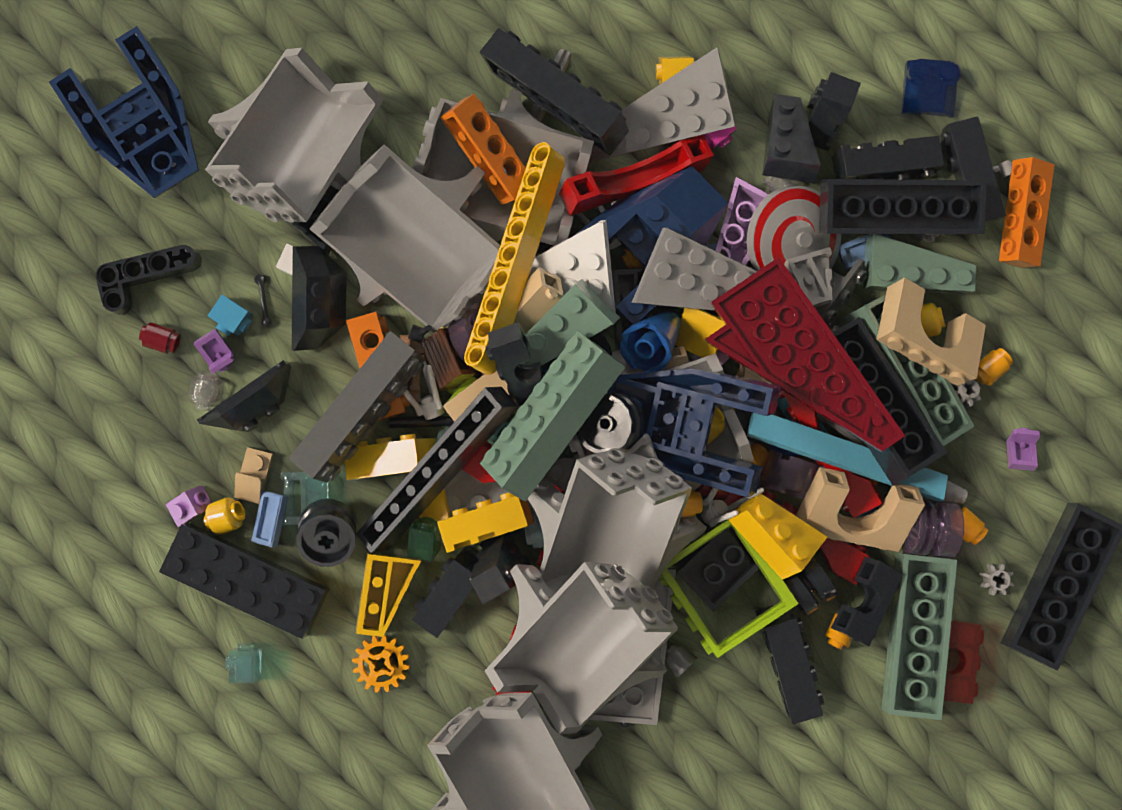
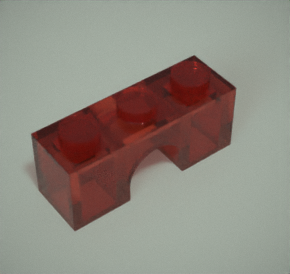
M951 619L949 647L955 648L958 651L960 661L954 670L946 671L944 701L973 704L974 698L978 695V683L975 681L976 672L981 668V657L978 655L979 645H982L984 641V631L981 629V624Z

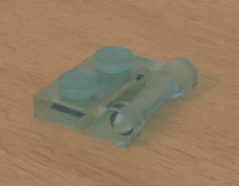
M305 472L281 473V480H284V495L288 496L282 525H296L299 523L300 516H295L294 480H300L301 514L310 503L320 499H329L328 483L312 479Z

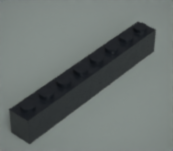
M502 386L485 387L356 533L371 554L389 550L518 407Z

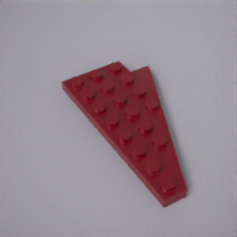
M779 257L711 302V305L725 326L705 338L709 345L771 384L781 386V390L880 452L905 437L902 430Z

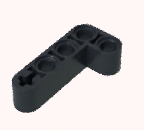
M179 245L100 265L96 271V280L103 307L118 315L128 313L132 307L129 287L193 272L201 265L202 258L200 253L190 246ZM188 253L191 257L187 259L188 263H185L182 260L186 259V254ZM161 259H166V267L158 271V262ZM136 265H140V274L138 276L133 277V268ZM111 271H115L116 277L114 281L108 283V274ZM116 296H121V304L119 305V307L114 308V298Z

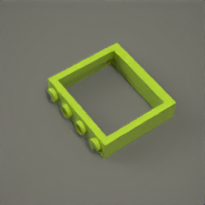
M729 519L718 523L706 531L704 535L685 546L670 561L658 578L663 587L669 585L674 594L670 598L678 610L683 607L688 614L685 620L693 632L698 630L704 638L700 643L709 655L713 652L717 658L798 605V602L784 581L731 524ZM731 526L781 601L719 643H716L668 568Z

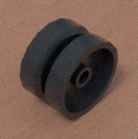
M607 393L578 430V439L586 449L595 454L609 451L613 448L619 449L622 452L629 450L641 438L644 432L645 418L642 409L633 398L625 394Z
M320 499L310 503L303 510L298 523L297 547L302 557L309 563L320 567H333L348 559L356 543V518L352 510L343 502L335 499Z
M813 557L801 572L783 579L798 602V608L807 617L819 610L818 601L813 593L825 603H829L838 596V592L828 575Z

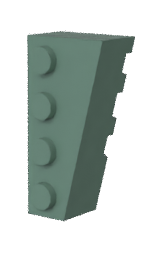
M871 234L866 237L865 267L867 275L864 280L863 289L887 290L888 286L905 277L924 288L925 292L965 295L975 292L976 265L877 234Z
M581 279L525 334L530 345L531 359L520 364L532 365L540 362L542 366L559 356L566 347L567 342L577 331L590 338L613 325L620 317Z

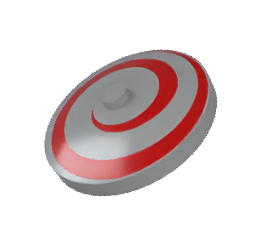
M786 186L773 191L760 202L751 217L747 232L748 256L755 271L760 270L778 257L784 264L788 259L828 247L832 250V255L829 257V269H832L840 250L841 234L819 233V191L805 186Z

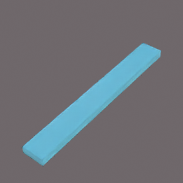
M752 412L747 432L748 437L892 486L869 448L775 415L764 416ZM924 467L912 476L899 482V484L918 487L921 496L941 502L945 498L948 475Z

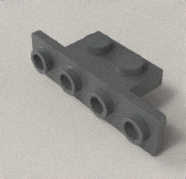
M859 258L846 277L832 271V279L830 280L832 300L828 304L815 307L827 326L834 323L839 309L850 301L852 291L865 280L867 271L864 260Z

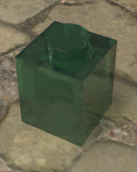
M418 517L409 529L407 556L432 562L441 549L442 536L437 524L438 521L431 517Z

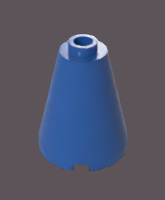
M663 311L629 326L624 331L622 342L620 343V350L625 361L632 368H639L644 370V372H656L665 368L671 359L682 324L679 316L672 311Z

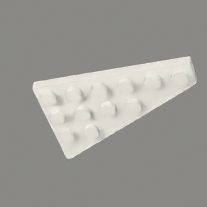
M606 220L599 221L546 252L535 256L529 277L538 268L559 277L564 295L578 281L583 279L615 312ZM478 293L472 301H468L464 306L467 309L465 312L466 322L476 321L485 293Z

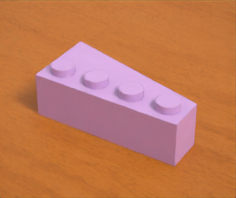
M736 177L716 252L745 266L749 265L750 259L747 251L749 223L757 206L769 194Z

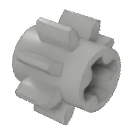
M975 379L960 386L951 383L965 409L981 400L979 396L981 386L978 385Z
M987 564L988 570L985 573H979L984 581L980 584V587H989V594L993 596L997 590L1000 594L1006 595L1005 589L1008 586H1014L1010 582V576L1013 575V572H1005L1004 564H998L997 569L992 564ZM997 576L1000 578V583L993 581V577Z

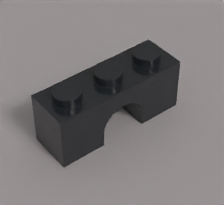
M517 322L489 332V344L485 347L491 361L495 360L497 364L496 369L499 378L502 381L505 380L508 384L509 396L513 400L516 399L518 405L522 406L533 392L536 384L545 376V372L540 362L532 365L520 364L530 360L531 357L529 341L520 323Z
M864 557L854 578V581L860 583L864 588V600L856 608L842 604L831 628L869 647L877 634L878 627L888 611V606L899 588L904 574L881 561Z

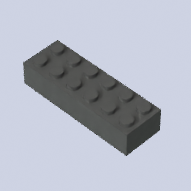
M390 331L288 459L312 479L326 483L336 479L342 470L340 468L346 459L350 460L358 451L357 445L362 439H367L375 429L373 425L379 418L382 419L388 414L392 401L396 397L399 398L403 395L408 387L407 382L412 376L416 377L424 368L423 362L426 359Z

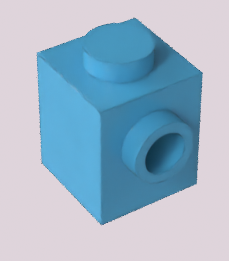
M224 295L220 296L208 314L209 318L218 323L216 328L228 336L231 333L239 336L241 332L245 333L252 324L251 317L253 314Z

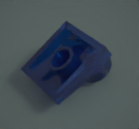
M931 59L907 61L905 63L901 114L913 113L953 118L957 82L961 76L959 65L951 61Z

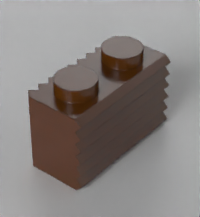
M440 328L421 342L424 350L423 357L431 365L436 385L439 386L440 390L455 389L476 373L473 367L465 362L466 349L463 347L462 339L459 338L460 335L455 328Z

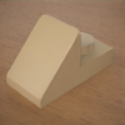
M247 447L241 471L235 474L234 498L256 504L260 503L262 490H265L274 454Z

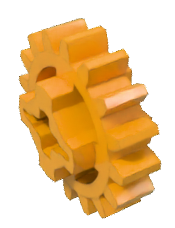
M384 634L381 640L377 636H372V643L367 639L364 640L362 643L365 648L358 647L355 650L360 656L352 659V662L358 664V667L353 669V673L360 672L361 675L357 679L358 683L365 680L367 682L365 689L373 685L375 686L376 693L380 691L381 687H384V690L389 692L390 684L397 688L400 685L398 678L405 680L407 677L402 671L410 668L409 664L404 663V660L410 657L409 654H402L401 652L405 645L403 644L398 647L396 645V637L391 642L388 641L387 634ZM376 646H385L381 652L376 653L370 650ZM393 652L398 658V665L393 661ZM384 658V664L387 667L384 666L382 669H379L376 660ZM364 660H365V662L368 663V665H369V668H370V673H369V674L366 672V669H365V666H364ZM387 674L392 676L388 680H377L381 675Z

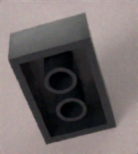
M730 526L700 546L676 569V573L714 612L759 567Z

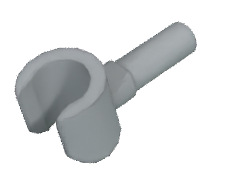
M1009 160L993 167L994 173L1000 171L1003 178L1011 175L1012 162Z

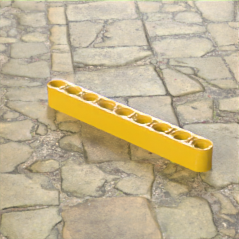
M545 142L537 144L530 154L465 351L464 359L466 364L486 375H491L497 371L495 360L491 361L486 352L485 346L489 344L488 333L514 323L565 166L564 156Z

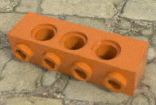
M472 94L458 102L443 114L440 119L473 166H478L485 172L482 177L499 203L503 205L516 199L526 166L522 164L514 148L502 135L499 126L491 119L483 103L475 94Z
M1034 157L1013 160L999 262L1020 268L1041 266L1055 164Z
M377 312L346 320L359 368L362 367L386 337L385 332L389 331L385 317L380 318ZM371 335H377L379 338V343L374 348H368L366 345V340ZM404 394L392 401L388 414L382 419L379 418L377 422L408 413L406 407L410 406V403Z

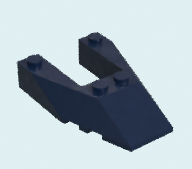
M136 26L115 39L142 81L134 89L101 109L82 77L73 69L69 68L50 80L49 83L88 145L153 198H157L198 172L199 167L180 91L146 35Z
M691 166L618 200L579 232L586 230L601 220H606L609 245L617 239L646 268L662 228H668L706 247L729 203ZM638 286L615 309V312L628 326L646 319L660 306L632 303Z
M697 368L621 374L617 377L609 388L608 393H622L633 398L638 403L645 418L642 436L645 434L650 436L657 459L663 463L664 467L679 475L682 479L745 497H750L757 493L763 467L707 452L706 447L716 403L769 416L776 412L781 386Z

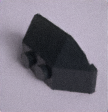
M293 246L291 350L293 351L318 349L346 324L347 273L319 246Z
M282 360L198 418V423L236 431L245 430V432L254 429L259 424L257 420L265 415L270 417L280 410L279 405L285 400L291 369L290 364Z

